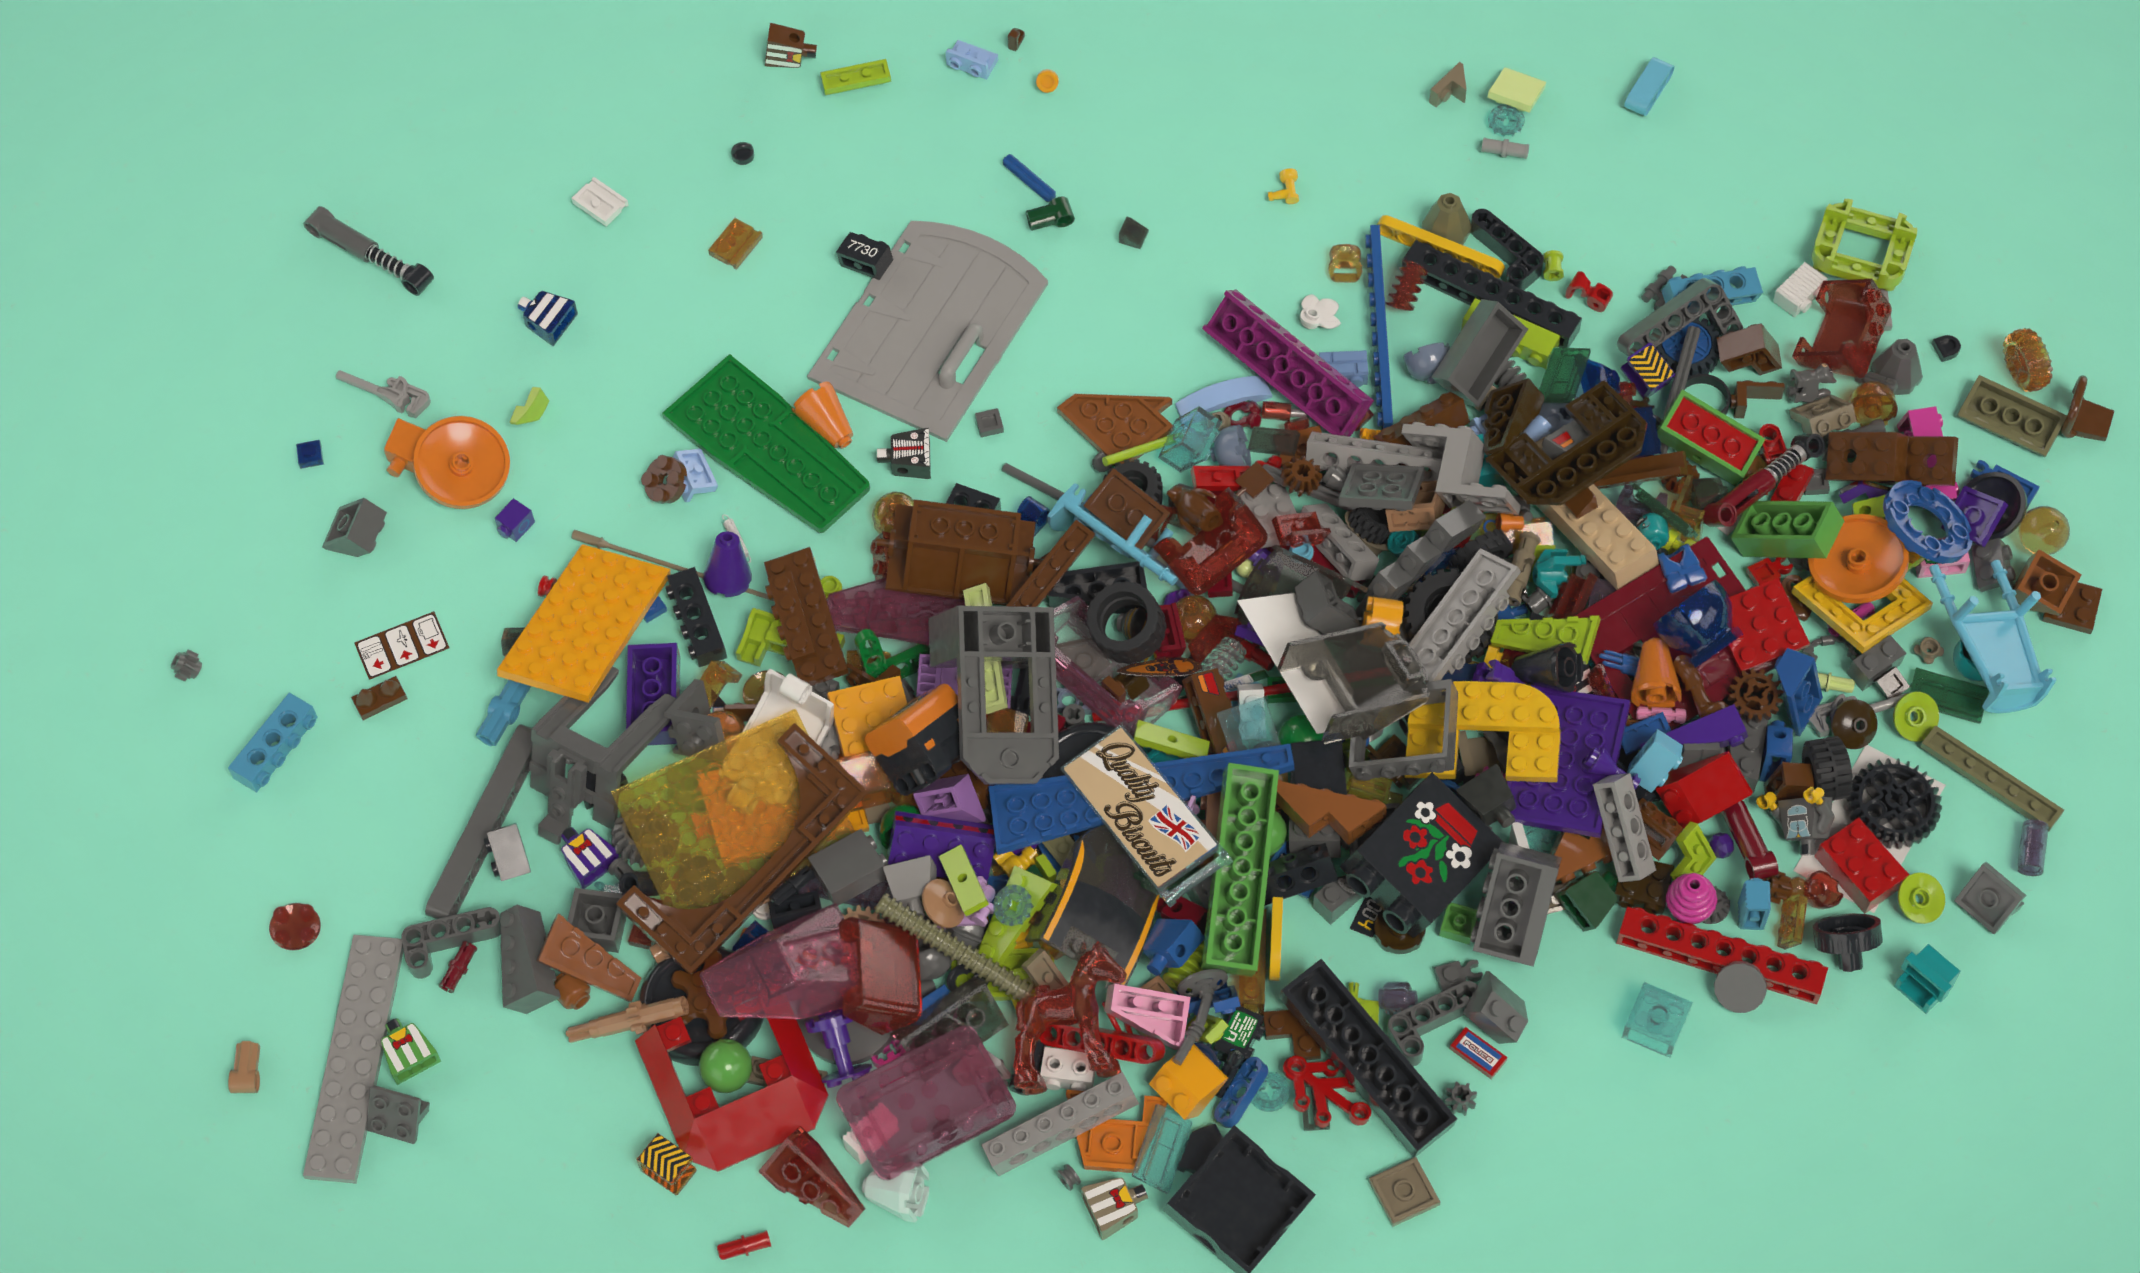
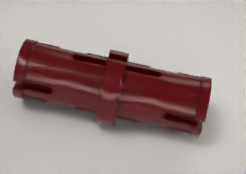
M467 941L462 942L454 960H450L448 963L449 968L439 983V987L442 990L454 993V989L462 975L467 973V966L477 951L475 945L468 944Z

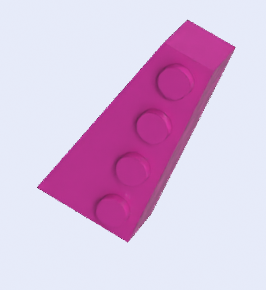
M1936 406L1908 410L1897 424L1898 431L1904 432L1906 436H1943L1941 429L1943 427V419L1941 414H1938ZM1931 455L1927 459V465L1929 468L1935 466L1937 458L1935 455ZM1955 482V486H1922L1928 487L1931 490L1933 488L1938 489L1953 502L1959 495L1957 482Z

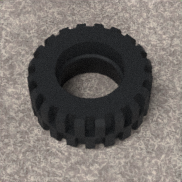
M1444 568L1437 569V574L1433 576L1429 572L1423 576L1424 581L1422 583L1418 580L1413 585V592H1408L1406 604L1403 606V620L1410 642L1426 622L1430 610L1441 602L1461 575L1458 568H1451V572H1444ZM1498 613L1494 617L1493 627L1488 631L1484 630L1479 637L1480 643L1475 650L1470 649L1465 656V663H1471L1473 656L1480 658L1484 654V648H1488L1491 644L1498 620Z

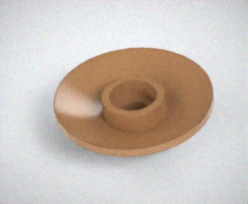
M935 879L926 884L922 892V903L928 917L942 928H954L959 925L964 918V912L951 883L942 879Z

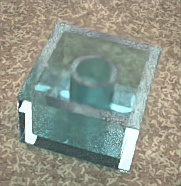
M1200 406L1175 419L1158 458L1180 473L1189 468L1192 469L1193 466L1200 462H1205L1211 454L1210 447L1219 436L1220 431L1218 429L1222 421Z
M1266 697L1217 713L1230 752L1282 745Z
M1644 982L1626 1022L1622 1038L1671 1058L1693 1002Z

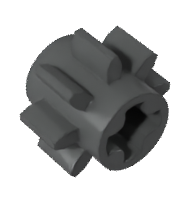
M189 649L186 653L178 652L171 663V669L176 673L174 677L186 681L187 678L190 679V677L195 679L202 667V662L197 658L198 654Z
M1455 1082L1453 1090L1450 1088L1446 1089V1095L1449 1098L1445 1099V1105L1451 1106L1453 1114L1459 1112L1466 1116L1468 1108L1475 1109L1476 1103L1473 1099L1476 1098L1477 1092H1471L1469 1089L1470 1083L1459 1085L1458 1082Z

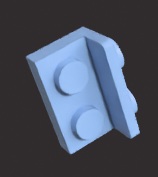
M957 40L953 49L948 48L946 51V63L948 66L986 80L999 60L998 54Z
M702 450L675 451L673 458L679 459L687 470V476H684L686 488L682 494L684 501L690 502L694 494L715 492L718 484Z

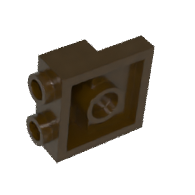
M1654 861L1656 871L1645 878L1636 881H1618L1615 890L1617 896L1616 903L1623 908L1639 907L1646 910L1647 913L1663 915L1666 905V894L1672 878L1670 874L1673 872L1674 866Z

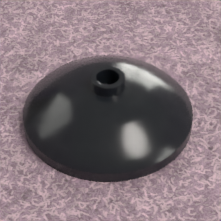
M1989 472L1975 477L1965 485L2008 504L1989 540L2002 539L2011 534L2020 525L2027 510V495L2023 486L2014 477L2002 472Z

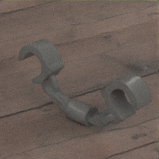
M1834 635L1821 636L1820 639L1814 640L1809 647L1802 651L1803 654L1814 657L1816 662L1818 656L1813 653L1814 647L1820 644L1822 646L1833 645L1835 642L1844 643L1849 649L1847 657L1855 660L1860 656L1855 653L1854 650L1856 648L1845 638Z

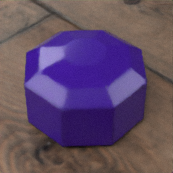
M1717 833L1709 840V845L1716 858L1724 859L1729 857L1734 851L1733 840L1727 833Z

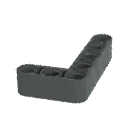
M1702 278L1623 333L1617 341V346L1627 356H1631L1648 343H1652L1654 347H1657L1703 313L1706 314L1710 323L1715 326V331L1718 330L1720 336L1728 332L1742 330L1743 325L1723 288L1710 279Z

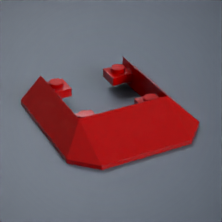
M779 978L752 982L753 985L729 995L739 1020L764 1010L783 1054L759 1065L767 1087L729 1104L719 1107L711 1087L686 1096L668 1053L692 1042L681 1016L662 1025H654L635 1040L679 1149L691 1157L689 1159L690 1162L719 1172L816 1128L829 1095L824 1083H822V1078Z

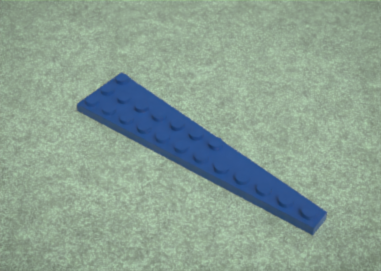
M1290 744L1151 763L1182 802L1189 801L1192 795L1199 798L1220 792L1222 789L1223 771L1228 763L1279 770V774L1294 770ZM1068 775L1043 778L1036 784L989 786L997 855L1107 824Z

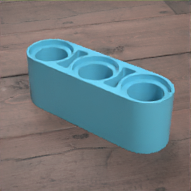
M1652 57L1630 91L1624 107L1647 116L1669 82L1675 66Z

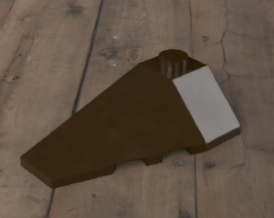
M1529 378L1491 390L1485 405L1487 419L1484 421V425L1487 428V432L1484 435V453L1486 455L1505 450L1541 411L1545 396Z

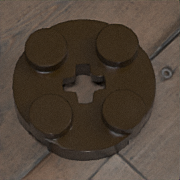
M1384 911L1377 916L1374 934L1384 951L1406 954L1417 950L1421 946L1426 928L1413 939L1408 933L1400 934L1391 929L1383 918Z

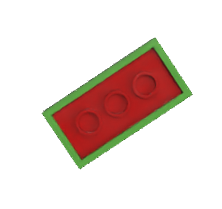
M1683 389L1674 398L1653 435L1655 439L1677 452L1685 451L1687 458L1734 486L1744 478L1765 441V438Z

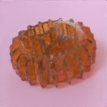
M2030 328L2018 329L2008 334L2003 342L2004 360L2007 364L2006 368L2009 369L2018 387H2022L2025 392L2041 390L2050 384L2052 379L2051 372L2053 371L2051 366L2052 360L2049 358V352H2047L2042 338L2038 337L2037 333Z

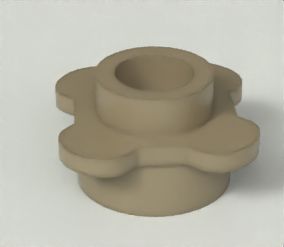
M1926 637L1920 645H1915L1914 653L1920 655L1924 663L1932 664L1935 658L1943 656L1944 649L1940 647L1937 640Z

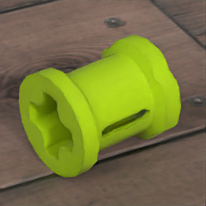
M1556 250L1545 252L1543 254L1545 263L1544 279L1548 281L1561 280L1564 277L1561 265L1564 258L1563 253Z

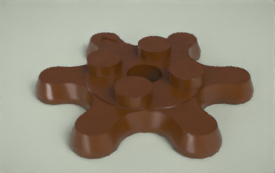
M717 950L704 962V968L701 971L692 975L685 971H676L671 977V983L673 987L686 993L689 1005V1013L681 1016L684 1024H688L695 1018H703L708 1023L709 1036L717 1040L723 1038L727 1033V1018L732 1014H737L729 995L742 990L746 983L756 977L757 970L755 966L751 963H743L736 969L724 968L722 965V955ZM713 986L721 989V994L716 998H711L707 995Z

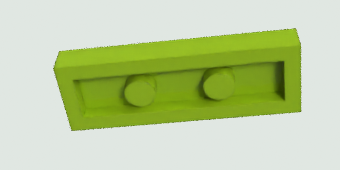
M886 59L820 72L825 95L891 82Z

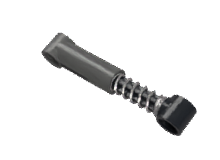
M318 206L303 223L306 230L317 238L323 237L362 261L375 263L376 266H381L383 270H388L389 274H394L396 278H400L403 286L413 295L419 296L434 280L433 274L424 265L419 263L415 266L408 263L404 264L403 260H397L396 256H390V252L385 253L384 249H378L379 245L377 242L339 221L329 210L322 206Z

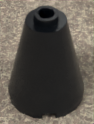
M1563 642L1516 657L1511 669L1515 672V676L1524 683L1567 693L1576 691L1577 688L1574 687L1577 682H1581L1583 679L1584 665L1581 653L1577 654L1574 649L1577 646L1571 642Z

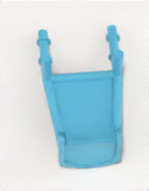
M1076 483L1059 498L1048 514V524L1051 529L1065 531L1069 529L1075 520H1078L1094 532L1096 537L1110 544V547L1129 559L1133 557L1140 562L1141 567L1145 566L1159 576L1158 579L1160 581L1165 580L1172 586L1175 584L1180 589H1186L1192 597L1198 594L1199 589L1191 584V580H1185L1175 573L1171 566L1167 567L1156 559L1174 534L1170 529L1165 528L1149 553L1135 547L1152 522V519L1145 514L1128 539L1125 540L1083 507L1091 495L1082 503L1086 490L1081 489L1079 494L1075 495V491L1079 488V485Z
M1995 560L1991 562V567L1994 571L1993 578L1997 579L2003 592L2002 599L2006 600L2010 610L1970 613L1979 603L1978 598L1975 596H1971L1957 610L1954 603L1955 596L1951 595L1945 582L1946 575L1941 572L1938 564L1930 566L1931 581L1937 586L1941 596L1940 603L1945 605L1954 628L1990 692L1982 705L1983 709L1990 713H2010L2028 709L2039 704L2056 682L2055 677L2048 678L2053 672L2052 669L2040 671L2024 620V615L2041 598L2040 593L2033 591L2019 606L2015 597L2017 593L2015 590H2012L2006 576L2007 570L2003 569L2000 560Z

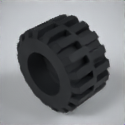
M1127 459L1124 460L1123 464L1120 462L1115 464L1114 469L1162 505L1163 483L1161 482L1160 473H1157V469L1154 466L1149 467V463L1146 461L1142 464L1139 459H1134V462H1130ZM1110 467L1107 473L1109 474L1113 468Z
M1838 736L1806 741L1802 750V763L1811 764L1812 774L1815 776L1814 790L1822 788L1824 790L1823 797H1832V801L1849 798L1853 784L1852 768L1847 749Z

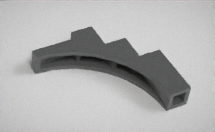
M1468 500L1436 519L1423 537L1407 545L1396 562L1377 573L1368 586L1370 590L1355 610L1357 617H1363L1364 611H1366L1368 596L1398 600L1433 564L1460 542L1474 534L1486 516Z

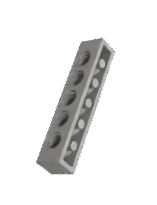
M1312 431L1307 441L1306 460L1309 461L1313 458V465H1320V471H1328L1334 465L1335 467L1339 466L1346 474L1349 473L1352 463L1378 464L1375 462L1376 459L1384 463L1380 465H1399L1398 463H1404L1407 466L1430 468L1432 471L1424 470L1425 476L1423 481H1435L1439 477L1444 451ZM1328 453H1333L1336 457H1331ZM1351 456L1358 457L1360 461L1353 460Z
M1121 1072L982 1144V1147L992 1168L998 1176H1001L1138 1105L1139 1102L1125 1075Z

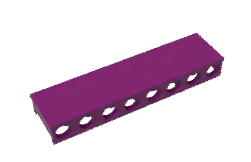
M1237 289L1226 290L1222 302L1209 323L1204 325L1202 329L1329 433L1351 437L1374 400Z

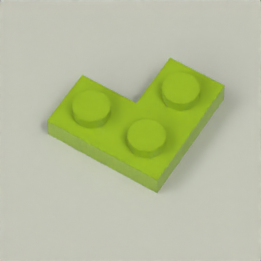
M1690 821L1675 839L1685 857L1670 875L1673 881L1687 873L1703 875L1716 860L1712 848L1697 823Z

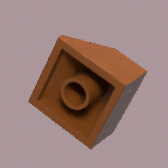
M2039 549L2029 557L2012 590L2016 591L2015 597L2020 605L2033 591L2039 592L2041 598L2030 610L2059 616L2082 574Z

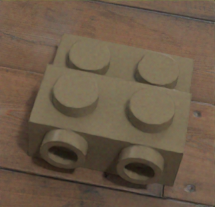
M1832 394L1789 410L1791 419L1801 423L1804 433L1819 434L1821 437L1826 436L1832 430H1843L1852 423L1857 422L1853 404Z

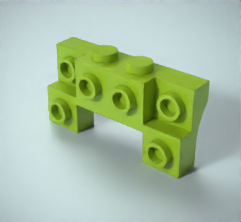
M752 608L745 632L736 651L737 660L760 667L767 650L785 656L783 647L787 646L786 640H781L777 629L778 626H781L780 619L775 620L773 613ZM837 633L841 648H843L845 637L843 634Z

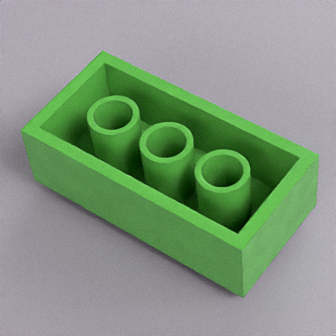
M1757 501L1743 512L1731 539L1743 557L1827 558L1844 523V519L1833 502Z

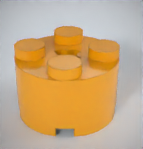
M1368 596L1366 611H1364L1362 626H1365L1366 631H1362L1361 645L1397 649L1400 637L1399 628L1400 624H1402L1403 616L1402 601Z

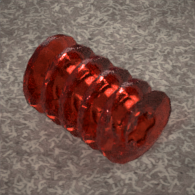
M1401 259L1407 265L1406 267H1398L1403 275H1395L1400 284H1392L1391 287L1396 290V293H1389L1388 296L1393 299V302L1385 303L1400 310L1413 311L1415 306L1410 302L1418 301V297L1413 293L1421 292V288L1417 284L1425 283L1421 276L1428 275V271L1420 264L1407 259Z

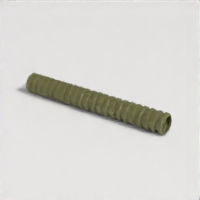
M888 893L883 895L875 908L876 914L881 913V917L889 918V922L894 921L896 923L895 926H902L903 931L907 929L910 931V935H916V939H923L924 944L928 942L931 948H937V952L940 953L942 951L945 957L947 955L950 956V960H957L958 965H965L964 968L966 970L969 968L972 970L971 973L974 974L976 972L979 974V978L984 977L985 982H992L993 987L997 985L999 987L998 990H1005V994L1013 995L1012 998L1014 1000L1018 998L1020 1000L1019 1003L1023 1004V1002H1026L1034 989V984H1027L1026 979H1019L1020 976L1018 974L1014 976L1013 971H1006L1005 966L1000 967L998 962H992V958L989 957L987 959L985 957L986 954H979L978 949H971L972 946H966L964 944L965 941H958L957 936L953 938L950 936V932H944V928L941 927L939 929L937 924L930 923L931 920L923 919V915H916L917 912L915 910L912 912L909 910L910 907L907 906L905 908L902 906V902L897 903L896 898H889Z

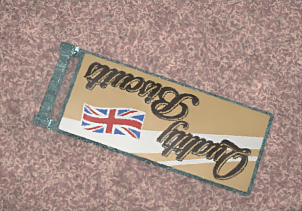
M1119 725L1061 767L1064 775L1169 907L1176 904L1178 898L1218 869L1233 863L1227 851L1218 843L1123 725ZM1214 853H1217L1219 856L1170 892L1166 889Z

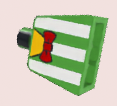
M396 1018L390 1020L385 1025L389 1035L382 1038L381 1043L390 1072L397 1085L441 1062L436 1049L414 1023L403 1027L400 1020Z

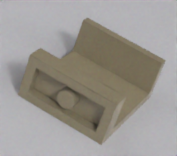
M1460 731L1458 758L1465 767L1463 785L1475 778L1476 773L1481 774L1486 766L1490 768L1497 764L1500 769L1495 749L1485 736L1467 739L1466 731Z

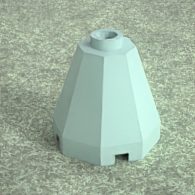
M909 1164L873 1171L864 1179L862 1191L865 1193L868 1201L904 1221L915 1223L918 1220L916 1216L921 1217L924 1214L928 1200L929 1187L924 1186V1180H929V1173L923 1165Z

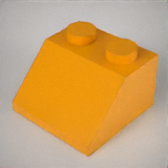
M1194 1044L1182 1065L1175 1064L1172 1061L1174 1057H1172L1160 1068L1149 1083L1184 1120L1198 1117L1228 1080V1077Z

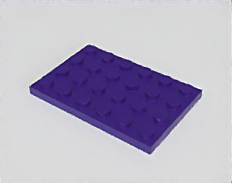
M1531 685L1551 700L1559 716L1561 741L1558 781H1507L1516 803V808L1511 811L1515 817L1514 823L1519 822L1525 826L1600 838L1603 821L1593 784L1608 775L1588 773V766L1584 765V761L1593 747L1597 749L1605 747L1617 765L1631 706L1630 700L1580 692L1565 693Z

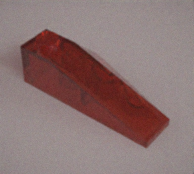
M801 1126L784 1140L758 1171L777 1190L793 1194L803 1204L807 1205L809 1203L819 1208L822 1214L848 1228L865 1210L863 1204L821 1145Z

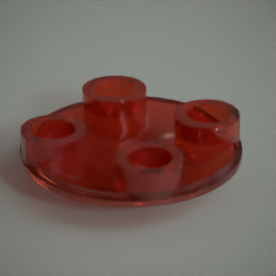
M292 903L276 908L269 925L273 941L279 947L286 950H300L308 947L317 939L321 929V922L317 912L311 905Z

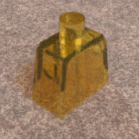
M1351 773L1346 783L1347 794H1353L1358 798L1376 799L1384 804L1401 803L1403 799V794L1390 791L1392 780L1389 778H1373L1363 781L1356 780Z

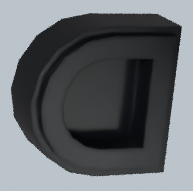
M1945 335L1932 341V345L1942 362L1957 357L1960 352V341L1954 336Z

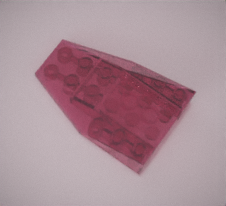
M887 578L830 593L827 600L836 631L858 634L864 629H871L880 639L930 646V617L957 606H965V600L885 590Z
M837 903L759 936L700 973L701 980L719 1017L803 1019L872 1001L878 983Z

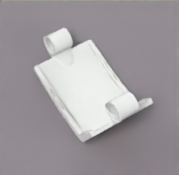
M772 669L767 671L764 683L765 691L719 771L720 778L735 785L729 793L726 803L747 815L753 812L760 800L782 811L798 787L797 778L790 761L777 743V740L795 723L821 747L834 721V704L812 692V686L791 673L785 677Z

